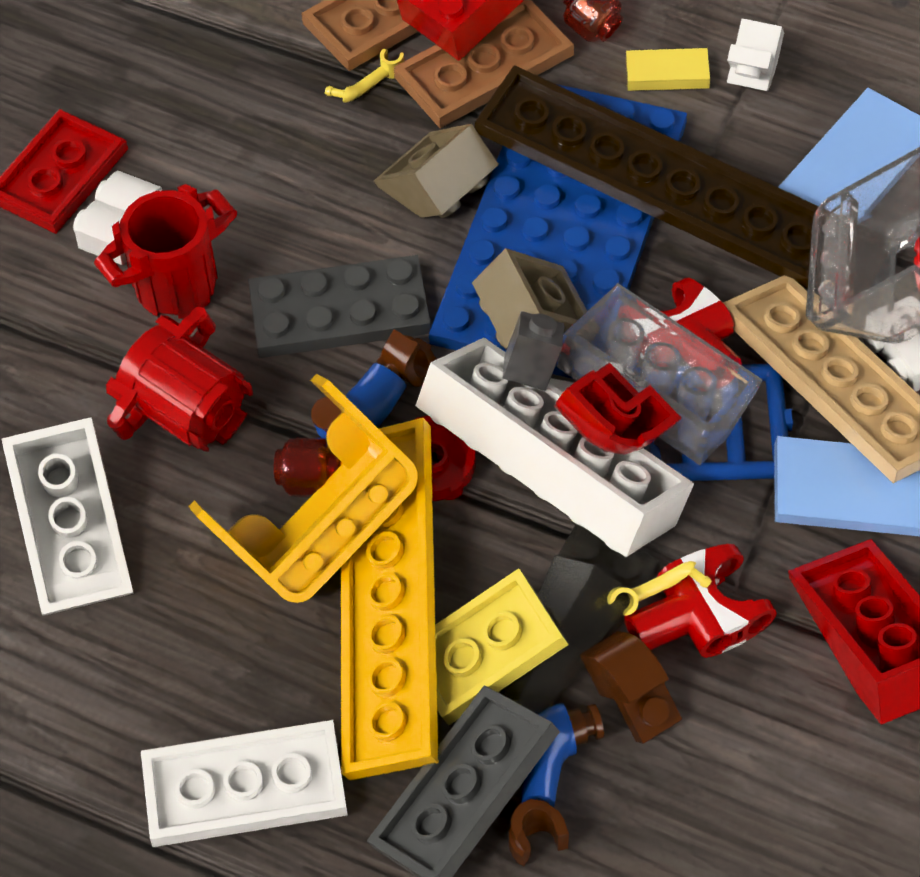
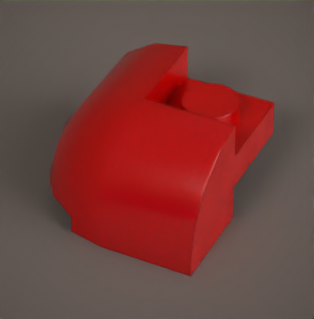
M610 362L596 372L594 370L590 371L567 387L555 404V408L588 442L605 452L624 455L643 449L682 419L651 385L638 393Z

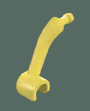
M382 49L380 52V67L356 84L346 87L345 90L327 86L325 94L330 97L343 98L344 103L359 98L384 78L395 79L394 67L404 62V53L401 52L397 60L388 61V49Z
M689 561L635 588H613L608 594L607 602L611 605L620 593H627L630 603L623 612V615L627 616L636 611L639 601L676 585L688 575L699 582L703 588H707L712 580L694 568L696 562Z

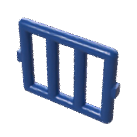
M742 364L741 370L734 380L721 388L728 462H700L694 383H708L691 366H665L659 370H655L652 367H638L632 372V386L638 393L650 384H677L679 415L682 417L679 421L682 463H667L668 466L690 481L774 479V444L777 436L789 437L788 431H792L793 419L792 409H786L783 377L769 364ZM765 381L773 461H746L739 382Z

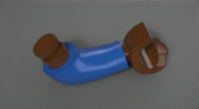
M394 329L376 362L345 396L378 428L391 413L407 388L403 380L416 387L423 385L430 363L437 360L431 351L432 345L420 338L414 339L411 336L403 335ZM328 397L317 400L311 410V418L315 424L316 431L324 441H326L329 426L342 413Z
M559 703L547 707L539 714L551 721L560 733L521 784V804L514 810L511 818L509 849L516 862L522 866L526 865L531 856V844L526 837L535 832L546 831L550 833L554 838L558 851L569 849V832L565 820L560 812L554 808L557 787L563 762L569 756L576 755V745L587 743L588 736L594 735L597 740L604 738L603 723L596 704L587 705V711L581 713L579 708L567 711L564 704Z

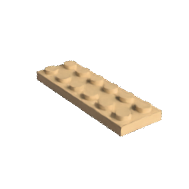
M784 275L723 302L732 316L734 331L892 483L920 470V395L797 281Z

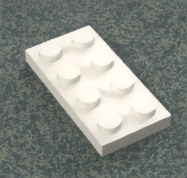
M333 720L141 751L149 834L152 847L348 816Z

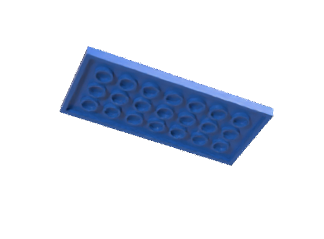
M558 85L672 139L681 141L687 124L686 112ZM502 146L497 158L499 165L491 173L430 329L429 344L458 350L477 340L486 338L506 352V349L496 339V330L489 316L479 305L480 298L472 282L507 248L561 265L567 272L598 332L590 338L562 347L552 374L579 380L590 371L594 370L596 372L604 366L619 322V309L626 302L654 217Z

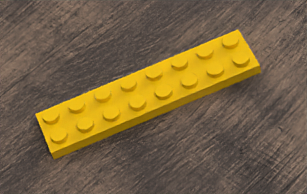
M424 418L379 428L413 462L418 474L417 484L413 492L341 566V774L350 781L422 767L431 763H439L431 426Z

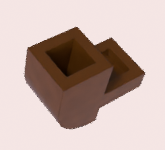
M617 631L579 654L600 696L616 701L636 742L644 744L682 720L664 683L669 680L666 672L651 650L635 635Z

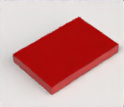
M59 109L0 176V207L57 234L128 150L127 141Z

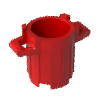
M187 184L177 187L178 191H154L135 200L127 207L120 220V224L118 221L112 226L114 240L105 247L94 261L95 266L112 287L132 283L137 300L154 316H158V313L174 314V316L178 315V319H184L194 308H204L210 303V296L214 294L216 279H218L212 240L225 231L237 216L235 208L219 190L215 189L197 194V189ZM209 205L210 207L207 208V209H206V212H205V210L203 209V207ZM213 211L218 215V217L215 218V219H214ZM125 253L128 269L122 271L113 260Z
M196 307L180 323L169 316L161 315L155 321L159 325L143 333L131 346L121 362L116 379L111 377L107 382L106 393L117 400L113 412L107 418V424L120 439H130L134 432L149 418L188 446L209 452V447L207 446L209 443H213L216 440L222 445L225 444L237 432L246 418L247 413L240 408L244 393L253 396L252 386L244 380L245 376L241 372L203 348L210 335L215 332L216 325L204 308ZM197 328L198 330H197L196 333L191 337L190 335H191L192 332Z

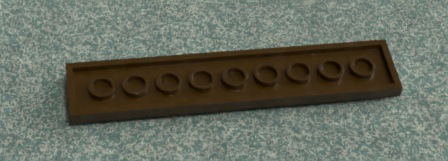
M515 65L475 121L474 128L479 135L780 277L785 275L793 278L803 288L856 313L859 312L895 244L894 241Z

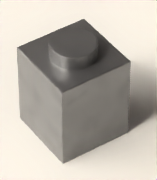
M521 311L505 352L502 378L546 391L563 347L564 323L557 322L545 314H530Z

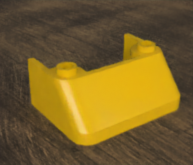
M315 374L310 381L342 411L329 426L326 441L330 451L343 464L280 529L266 517L250 514L239 519L227 531L195 500L188 506L200 521L283 599L294 603L304 602L314 596L413 492L418 480L417 470L413 462L328 379L318 374Z

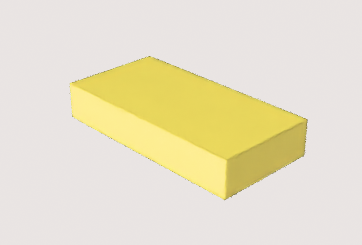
M707 48L626 50L628 91L706 89L710 87Z

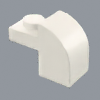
M741 19L736 45L731 44L727 59L730 65L727 83L763 91L769 90L784 37L782 26Z

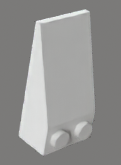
M92 418L2 438L42 616L134 594Z

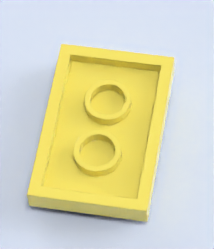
M519 568L435 625L437 710L448 725L452 724L460 718L484 685L499 692L569 645Z

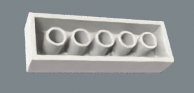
M486 338L477 340L430 363L415 406L430 416L436 424L444 426L462 439L468 447L479 451L497 464L503 472L512 475L525 484L539 498L550 502L564 512L574 523L583 526L596 535L610 549L627 557L676 526L694 486L692 481L644 448L624 455L605 452L588 442L555 408L556 401L563 392L548 383L547 389L544 391L503 379L505 352Z

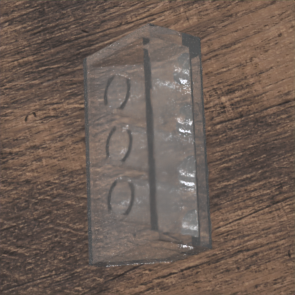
M619 283L563 333V347L557 368L577 381L590 371L594 370L596 372L610 362L638 393L651 385L682 417L676 425L659 438L698 465H701L728 438L762 383L760 377Z

